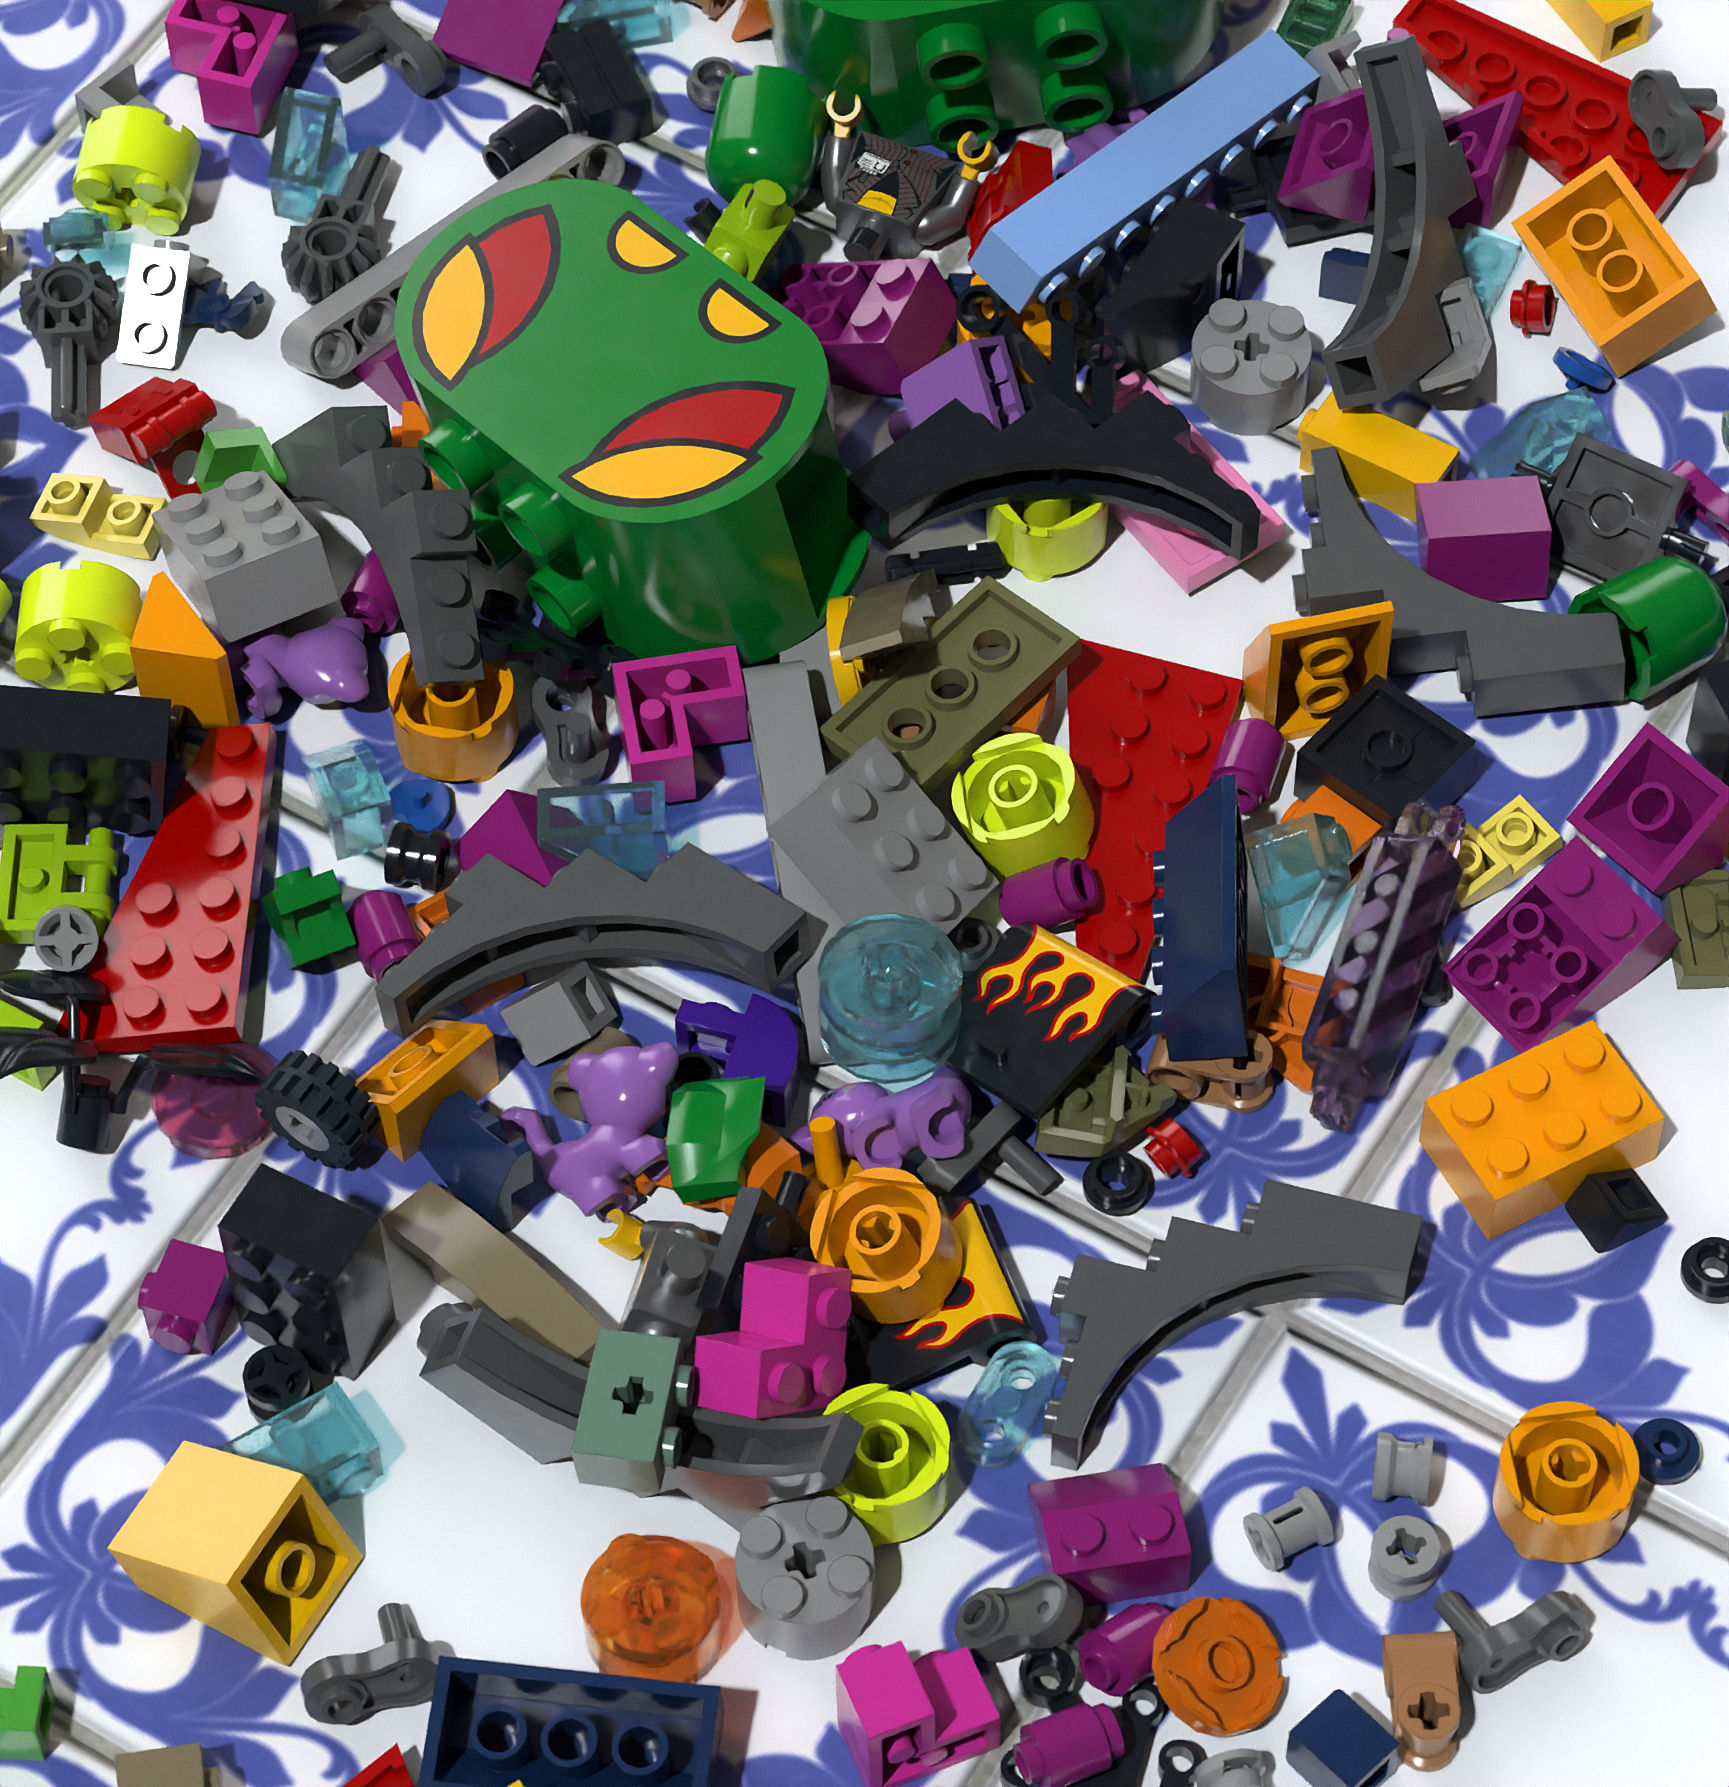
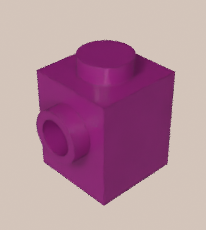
M172 1238L157 1271H149L146 1274L138 1295V1309L143 1311L149 1338L154 1339L160 1346L177 1353H187L193 1350L212 1356L235 1304L224 1253Z

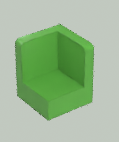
M262 427L206 432L193 471V476L202 493L223 486L229 477L247 471L259 472L265 470L282 491H284L287 483V475Z
M18 1665L14 1689L0 1688V1759L45 1761L55 1703V1694L46 1667Z

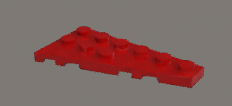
M1409 0L1393 20L1392 28H1403L1410 35H1415L1423 63L1473 107L1480 106L1518 90L1524 96L1518 145L1564 185L1568 184L1610 155L1658 221L1721 138L1724 122L1701 111H1694L1701 119L1705 133L1704 150L1700 160L1694 167L1689 169L1663 168L1655 161L1654 155L1649 148L1647 136L1632 120L1629 113L1627 98L1629 86L1632 82L1631 79L1456 0Z
M1081 639L1082 653L1066 667L1069 756L1094 810V827L1088 841L1089 853L1083 861L1088 864L1095 876L1098 886V901L1094 907L1088 908L1084 917L1075 920V947L1141 984L1152 955V947L1155 946L1158 938L1155 937L1152 901L1153 898L1164 897V888L1156 889L1153 852L1154 850L1165 849V823L1210 786V774L1228 725L1234 722L1243 697L1244 680Z

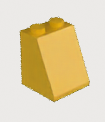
M185 1440L107 1547L138 1589L271 1660L289 1666L363 1558V1555L303 1474Z

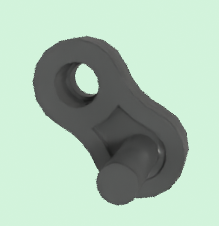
M384 3L377 4L359 16L362 34L323 57L327 70L333 76H337L368 56L375 54L378 59L390 66L418 96L424 97L445 83L444 71L447 69V61L440 47L434 41H425L411 31L393 9Z
M1644 69L1639 71L1633 77L1629 86L1628 110L1632 120L1647 136L1649 148L1654 155L1655 161L1666 169H1689L1694 167L1701 158L1705 144L1704 127L1701 119L1694 111L1714 110L1718 101L1716 91L1713 88L1680 87L1677 77L1671 71L1665 69Z
M540 677L534 683L530 693L531 717L542 733L546 743L547 770L552 779L564 788L571 790L591 788L605 777L609 765L608 743L593 718L592 691L583 678L556 682ZM556 704H566L571 709L557 711L551 707Z
M1003 1100L965 1137L964 1148L957 1156L944 1159L927 1158L917 1169V1172L925 1179L922 1183L936 1198L946 1194H953L993 1152L1040 1195L1059 1176L1012 1133L1024 1116Z
M1044 1573L1015 1587L986 1588L969 1597L959 1610L955 1623V1637L960 1646H967L970 1653L983 1662H996L1022 1649L1052 1648L1063 1642L1079 1653L1081 1639L1093 1629L1081 1620L1083 1598L1079 1591L1062 1577L1054 1573Z
M1454 1590L1443 1593L1434 1603L1436 1612L1464 1645L1458 1656L1459 1673L1471 1688L1480 1694L1491 1693L1504 1687L1521 1673L1549 1659L1558 1661L1573 1654L1584 1640L1585 1634L1583 1631L1588 1621L1586 1612L1570 1593L1565 1591L1549 1593L1516 1616L1489 1628H1486Z
M388 1603L383 1605L377 1612L384 1645L362 1653L328 1656L316 1661L306 1669L301 1677L300 1689L305 1709L311 1718L321 1723L341 1725L375 1710L414 1706L433 1696L439 1660L438 1654L434 1646L427 1641L411 1637L405 1610L401 1604Z

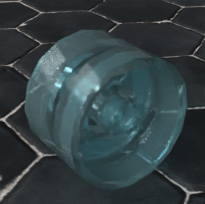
M899 913L867 915L841 927L825 944L817 967V988L819 994L817 1022L821 1044L834 1063L859 1079L882 1084L914 1081L937 1070L954 1052L961 1031L962 1020L960 1002L963 993L962 966L959 952L947 935L922 918Z

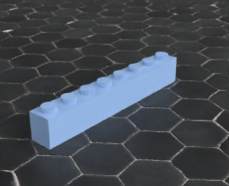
M1271 28L990 227L967 265L1018 314L1037 300L1046 305L1052 295L1061 292L1070 280V276L1075 273L1080 278L1088 275L1101 262L1107 249L1112 247L1116 252L1122 250L1138 234L1143 223L1147 221L1151 226H1154L1161 215H1167L1176 204L1177 198L1183 196L1192 199L1208 183L1213 172L1217 171L1222 176L1230 171L1242 158L1247 147L1251 146L1257 151L1273 137L1280 123L1284 121L1288 126L1296 123L1302 117L1304 109L1312 105L1313 101L1308 97V94L1321 75Z

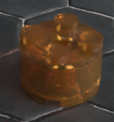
M627 1533L619 1535L612 1540L608 1549L596 1559L588 1570L581 1590V1611L586 1646L591 1659L599 1668V1673L684 1683L694 1680L696 1684L712 1670L723 1646L724 1627L720 1584L714 1563L706 1554L674 1537L665 1535L639 1536Z

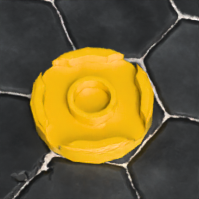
M852 595L832 597L828 601L826 613L830 662L842 707L878 675V670H875L874 665L871 666L870 659L842 660L839 647L845 619L852 602L856 599Z

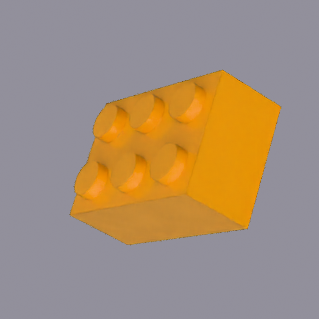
M1610 155L1511 222L1529 255L1617 378L1718 311L1699 275Z
M1592 1019L1424 1101L1419 1142L1489 1241L1565 1204L1589 1174L1630 1168L1636 1169L1656 1159L1665 1117Z

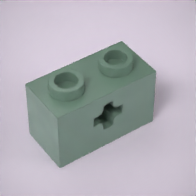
M599 1328L571 1450L579 1483L661 1494L666 1468L676 1469L680 1458L682 1430L679 1427H675L679 1406L689 1407L694 1392L695 1368L694 1366L686 1365L680 1338Z

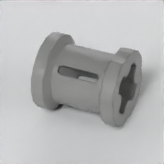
M1307 1486L1295 1490L1293 1500L1263 1515L1252 1512L1243 1517L1244 1531L1251 1548L1260 1563L1267 1570L1275 1571L1283 1567L1284 1558L1313 1543L1324 1546L1334 1540V1531L1329 1515L1318 1496Z

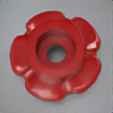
M1528 279L1524 282L1521 290H1514L1512 292L1510 300L1512 325L1522 326V334L1526 338H1531L1533 332H1549L1553 325L1555 312L1553 288L1551 285L1537 284L1535 280Z
M1170 1117L1156 1128H1152L1149 1125L1146 1128V1134L1151 1141L1143 1147L1149 1159L1168 1178L1176 1171L1183 1177H1190L1192 1175L1190 1168L1203 1157L1194 1141Z

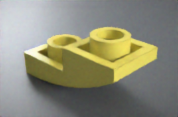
M52 473L29 519L34 527L64 540L107 553L152 560L160 540L151 513L166 508L168 501L166 498L113 494L106 479L103 477Z
M1519 794L1477 829L1469 822L1441 843L1444 847L1429 855L1427 854L1420 860V864L1432 878L1458 864L1462 872L1457 887L1447 892V894L1461 908H1464L1498 892L1521 878L1560 850L1563 844L1561 836Z

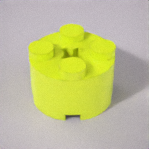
M113 106L102 110L100 119L95 122L91 118L86 126L72 182L75 198L89 211V222L95 227L106 231H117L122 228L123 223L144 225L150 231L160 235L175 234L179 230L180 222L187 213L201 155L200 142L192 130L182 124L181 131L178 132L164 124L166 114L139 106Z
M1055 499L1017 501L986 508V532L989 542L996 541L1004 553L1005 562L1021 570L1027 579L1035 582H1044L1053 578L1054 575L1067 573L1082 567L1103 550L1106 544L1108 503Z
M81 560L80 569L60 570L61 561L46 564L36 569L27 577L22 586L14 650L16 673L24 679L35 681L44 687L56 690L106 693L127 684L135 676L130 644L144 604L140 598V587L136 581L122 570L97 561Z
M1032 733L1004 735L985 743L972 754L974 762L963 776L960 771L958 772L953 782L951 793L953 810L975 854L981 858L985 866L999 882L1004 883V880L1010 875L1059 857H1066L1069 860L1075 858L1084 860L1089 853L1088 841L1094 827L1093 806L1070 756L1058 744L1056 747L1043 742L1040 735Z
M872 1383L846 1391L827 1406L822 1416L845 1412L865 1427L854 1451L856 1463L850 1475L839 1487L816 1492L815 1497L831 1496L842 1501L847 1511L852 1513L865 1527L872 1541L873 1548L879 1547L882 1544L897 1543L915 1537L930 1527L944 1513L948 1506L951 1450L950 1434L946 1421L938 1408L929 1399L912 1390L911 1395L889 1390V1384Z

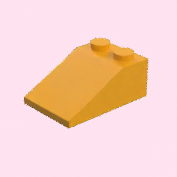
M1386 601L1267 625L1244 650L1242 680H1244L1243 695L1251 718L1262 719L1272 724L1285 741L1310 737L1323 727L1376 673L1386 679L1394 619L1392 602Z

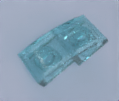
M74 208L65 211L59 217L49 218V222H43L44 246L50 255L111 251L114 248L115 231L108 213L99 214L98 210L92 208Z
M1467 222L1457 243L1465 274L1457 280L1471 277L1485 323H1487L1522 252V241Z

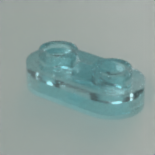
M1019 1341L1003 1346L993 1355L960 1411L957 1420L958 1446L962 1454L969 1461L982 1467L995 1468L1012 1462L1021 1453L1046 1410L1051 1396L1053 1397L1055 1393L1056 1365L1047 1350L1035 1343ZM1017 1379H1027L1033 1383V1386L1021 1390L1013 1387L1011 1383ZM986 1432H996L1002 1436V1439L995 1443H988L983 1441L980 1436Z

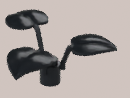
M54 969L0 971V988L3 991L27 999L61 1000L67 1009L68 1038H59L57 1034L44 1029L0 1026V1079L29 1068L63 1066L64 1088L56 1141L60 1144L83 1150L107 1148L113 1113L126 1114L128 1098L143 1072L150 1068L178 1074L237 1078L250 1081L259 1088L263 1084L261 1075L247 1061L219 1046L197 1042H157L151 1045V1052L138 1055L118 1093L115 1094L110 1091L111 1081L109 1079L93 1074H81V1065L97 1062L98 1051L93 1045L80 1040L79 1000H104L106 993L105 985L97 978L77 971L64 972Z

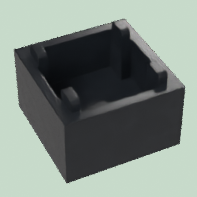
M1376 673L1297 751L1293 795L1306 801L1320 786L1325 785L1382 826L1381 834L1386 839V842L1380 845L1379 854L1393 863L1470 785L1476 740Z

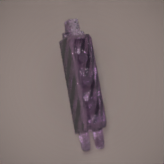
M1408 802V805H1405V809L1402 810V817L1399 818L1395 832H1382L1373 838L1301 1041L1302 1060L1313 1071L1311 1087L1314 1088L1315 1093L1310 1113L1313 1118L1320 1122L1324 1129L1348 1132L1363 1098H1368L1369 1095L1386 1097L1464 868L1457 860V856L1463 841L1462 836L1465 835V828H1467V819L1465 818L1466 813L1463 812L1464 808H1460L1458 805H1443V808H1440V813L1437 814L1438 819L1434 822L1430 836H1427V832L1430 831L1429 826L1431 825L1428 805H1425V802Z

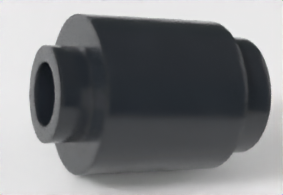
M533 104L489 136V143L482 148V157L488 170L499 181L560 138L569 135V130L564 119L554 109H545L540 105Z

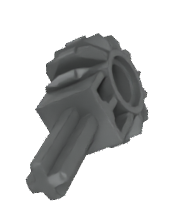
M369 146L367 150L360 151L340 196L322 193L313 214L308 213L305 226H290L288 241L282 243L281 260L282 266L285 268L286 281L290 285L292 292L302 293L307 304H311L319 299H326L382 260L381 250L378 249L374 204L391 167V159L389 155L381 152L380 147Z
M79 252L70 261L64 262L54 254L51 265L47 268L33 265L32 274L30 275L31 279L20 282L21 289L19 291L21 300L19 312L22 324L26 325L27 330L32 332L33 338L41 346L45 367L51 368V417L55 422L65 423L66 427L76 426L77 421L84 420L87 416V365L100 364V340L106 341L108 326L118 324L119 316L117 301L119 299V292L116 282L113 281L112 276L107 275L106 269L102 267L100 260L86 264Z

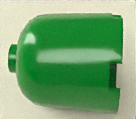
M755 65L752 75L736 77L734 72L727 74L718 94L705 153L706 176L718 196L731 203L744 184L754 185L756 181L765 179L773 181L783 188L786 193L785 204L794 207L801 202L813 182L832 121L826 108L829 96L825 95L823 99H820L819 96L808 89L809 78L782 67Z
M1671 556L1656 558L1576 595L1568 608V614L1616 612L1625 658L1624 699L1613 700L1617 703L1627 698L1634 699L1637 702L1642 701L1706 664L1716 656L1727 634L1728 618L1723 596L1717 584L1711 580L1703 569L1693 562Z

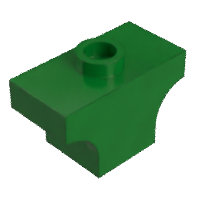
M310 866L279 876L273 879L277 890L271 891L260 899L267 921L278 938L289 969L334 954L356 944L343 907L342 892L333 869L313 876Z

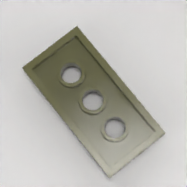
M989 575L981 580L926 631L929 641L908 647L818 729L820 744L823 748L843 761L876 735L928 796L1082 653L1081 638ZM1003 646L1009 650L1006 655L995 660L983 659L977 655L984 647ZM958 684L967 689L961 696L953 699H944L934 694L943 685L954 686ZM916 723L924 728L920 734L912 738H899L891 733L901 724L911 725Z

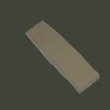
M934 568L865 589L852 602L844 622L839 647L843 661L871 659L929 641L923 620L935 616L929 595L940 592Z
M433 1181L427 1182L381 1219L389 1239L425 1262L438 1285L463 1302L468 1303L472 1308H485L525 1336L582 1366L592 1359L599 1328H606L560 1283L516 1244Z

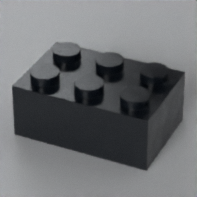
M0 685V823L9 824L18 821L68 824L69 829L103 827L116 829L126 834L157 833L164 816L171 699Z
M261 1163L217 1225L240 1326L251 1339L264 1346L285 1345L300 1351L308 1361L309 1367L319 1373L330 1375L334 1371L355 1381L396 1320L379 1219Z

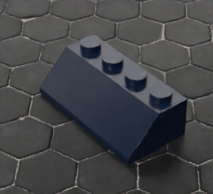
M1233 774L1222 775L1165 823V849L1154 850L1155 886L1156 889L1164 888V897L1153 898L1152 901L1155 937L1163 936V946L1152 947V973L1154 985L1163 986L1162 995L1151 996V1021L1153 1034L1165 1035L1169 1061L1248 1056V858L1236 776Z
M439 1655L418 1787H508L520 1780L524 1787H714L725 1716L721 1687Z

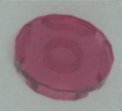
M239 1041L211 1044L229 1050L243 1058L261 1075L263 1083L275 1068L270 1058L251 1043ZM159 1070L151 1086L154 1120L160 1132L162 1131L170 1139L171 1145L184 1154L206 1160L232 1158L248 1151L247 1145L254 1143L260 1137L261 1141H263L273 1131L272 1123L263 1120L260 1115L262 1110L255 1105V1099L257 1098L255 1094L259 1087L250 1081L224 1076L178 1074Z

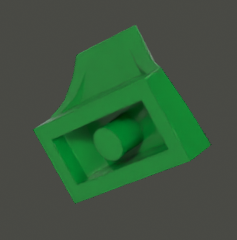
M749 1076L689 1082L672 1093L666 1150L672 1187L682 1203L738 1194L740 1187H745L750 1144L760 1133L766 1076L753 1079Z

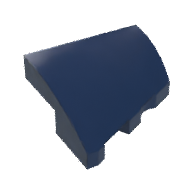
M460 1089L449 1095L432 1114L422 1133L419 1150L454 1196L504 1235L513 1229L511 1194L533 1182L532 1148L522 1137L508 1143L500 1120L490 1112H484L473 1098Z

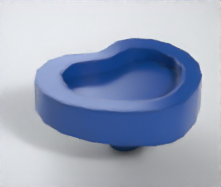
M1559 347L1552 358L1560 369L1570 375L1565 386L1573 391H1576L1581 381L1593 387L1606 390L1613 380V376L1608 370L1572 349Z
M428 779L405 781L394 786L387 795L386 804L389 815L394 820L412 824L418 832L430 833L434 829L443 830L449 821L451 812L449 792L446 786L440 782Z

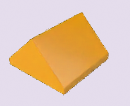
M162 571L152 576L130 644L140 697L171 699V708L175 704L185 705L188 710V727L210 730V728L240 725L227 653L165 572Z
M430 1019L356 1080L355 1086L358 1089L365 1090L370 1095L371 1099L368 1102L377 1106L379 1110L377 1116L381 1118V1124L373 1136L404 1163L419 1151L421 1136L432 1114L449 1095L461 1089L477 1103L499 1085L494 1036L487 1024Z

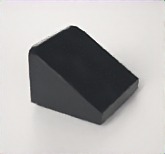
M1632 1168L1587 1175L1565 1204L1566 1212L1593 1249L1599 1254L1612 1251L1663 1225L1668 1219L1665 1211Z

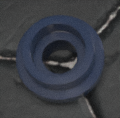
M1669 1418L1649 1420L1643 1423L1632 1437L1639 1458V1473L1653 1484L1672 1485L1682 1481L1694 1471L1700 1453L1698 1440L1694 1433L1679 1421ZM1666 1443L1676 1448L1677 1451L1672 1454H1663L1654 1447V1444Z

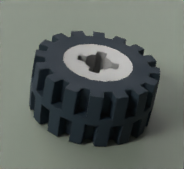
M296 1050L295 1053L292 1051L287 1053L255 1094L257 1097L255 1105L262 1110L260 1113L261 1117L265 1122L272 1123V1130L278 1137L284 1136L289 1141L288 1145L294 1150L300 1149L305 1152V1156L314 1162L320 1159L324 1166L330 1168L335 1165L340 1169L349 1165L381 1124V1118L377 1116L379 1114L377 1106L368 1102L371 1097L365 1090L358 1089L355 1086L356 1080L349 1074L346 1076L341 1074L339 1067L329 1061L326 1064L320 1056L313 1053L308 1056L302 1050Z

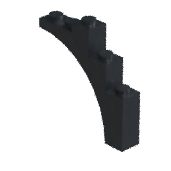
M1149 390L1138 396L1095 429L1081 411L1074 408L1070 409L1051 394L999 433H997L995 427L986 416L978 412L973 413L955 398L846 477L847 515L888 551L931 526L970 511L1017 501L1071 499L1115 504L1162 517L1203 536L1240 562L1258 547L1261 510L1258 509L1254 500L1245 491L1234 489L1218 476L1204 457L1197 453L1189 452L1191 425L1177 407L1171 404L1166 405Z

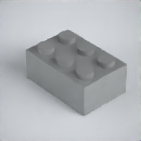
M265 470L235 474L229 477L223 486L202 494L189 493L172 499L166 508L151 513L171 577L224 645L340 600L319 533Z
M876 735L833 768L766 829L890 978L936 946L1000 883Z

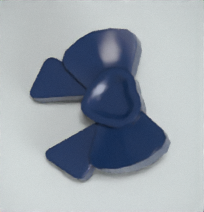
M221 278L200 284L195 289L187 291L182 325L198 322L214 324L216 332H223L227 328L234 331L241 329L253 320L257 314V305L265 302L263 291L255 281H250L235 297L230 299L226 293H223L224 286Z

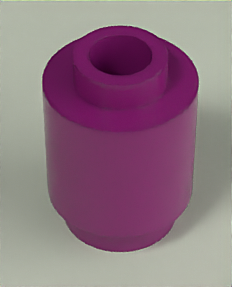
M373 550L366 554L341 597V606L346 616L360 620L365 626V632L371 634L377 632L386 633L394 630L401 618L394 593L382 565Z
M1248 718L1232 722L1226 728L1210 774V785L1222 775L1235 774L1241 814H1250L1257 811L1260 804L1266 802L1270 797L1286 749L1284 738L1276 731L1272 724L1262 719Z
M1059 857L1008 876L1004 880L1002 893L999 896V907L1004 920L1011 927H1017L1025 921H1032L1042 928L1049 930L1084 917L1088 908L1094 907L1097 904L1098 886L1092 870L1085 861L1080 858L1069 860L1066 857Z
M382 890L368 891L357 897L346 912L347 920L356 944L353 946L365 973L369 977L376 979L377 983L381 981L389 968L401 963L422 943L403 898L395 892H384Z
M1155 1602L1132 1604L1083 1636L1079 1644L1080 1669L1087 1682L1107 1695L1119 1697L1153 1676V1640L1164 1618L1170 1615L1171 1612Z
M1083 1702L1023 1725L1020 1728L1021 1742L1013 1746L1015 1762L1022 1778L1027 1784L1037 1783L1039 1787H1065L1109 1770L1112 1760L1122 1757L1125 1752L1124 1741L1117 1720L1105 1703L1091 1707L1088 1703Z

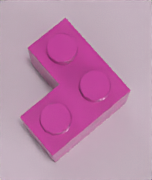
M175 0L164 21L172 69L196 75L204 123L258 135L299 54L293 13L239 0Z
M736 645L612 663L615 708L634 808L696 799L692 747L748 739L746 694Z
M789 1257L746 1262L744 1266L740 1330L699 1336L696 1339L695 1382L692 1405L752 1419L826 1408L834 1399L842 1394V1388L846 1380V1365L844 1362L847 1322L852 1307L850 1297L851 1270Z
M902 1640L885 1647L879 1644H872L857 1649L843 1663L835 1665L838 1728L865 1787H899L1000 1748V1716L967 1646L950 1653L945 1650L932 1651L912 1663Z

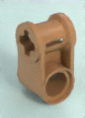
M1248 1029V1047L1252 1049V1060L1247 1059V1056L1169 1061L1165 1035H1158L1144 1077L1154 1086L1162 1082L1166 1083L1177 1093L1176 1100H1189L1225 1108L1236 1113H1252L1267 1105L1273 1095V1078L1269 1071L1273 1064V1049L1266 1037L1261 1033ZM1236 1083H1241V1096L1236 1094Z
M1454 1631L1383 1634L1382 1661L1386 1696L1390 1699L1393 1736L1400 1743L1398 1757L1405 1765L1416 1771L1432 1772L1441 1770L1451 1763L1457 1753V1728L1461 1713L1458 1692V1654ZM1423 1725H1430L1431 1730L1424 1729Z

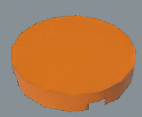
M1205 1596L1188 1601L1164 1618L1153 1640L1152 1669L1160 1695L1178 1719L1196 1732L1223 1738L1243 1734L1255 1728L1273 1714L1283 1693L1284 1675L1278 1677L1279 1668L1276 1661L1282 1656L1277 1639L1261 1616L1241 1601L1228 1597L1215 1599Z

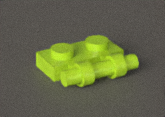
M5 824L0 863V944H34L35 926L40 917L52 907L65 904L77 906L88 912L96 923L99 945L105 934L106 927L109 926L114 914L115 902L109 897L110 880L117 875L119 854L113 849L114 832L108 828H94L89 833L88 845H71L68 824ZM68 875H82L85 877L84 892H66Z

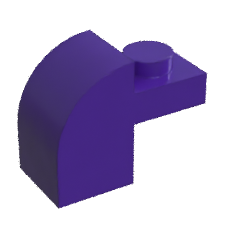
M754 993L745 1014L734 1012L729 1007L716 1002L702 1004L682 999L675 1018L678 1055L687 1052H700L710 1056L719 1065L725 1066L721 1078L749 1076L753 1079L766 1076L761 1120L766 1124L786 1128L800 1085L798 1036L795 1026L787 1013L776 1003Z

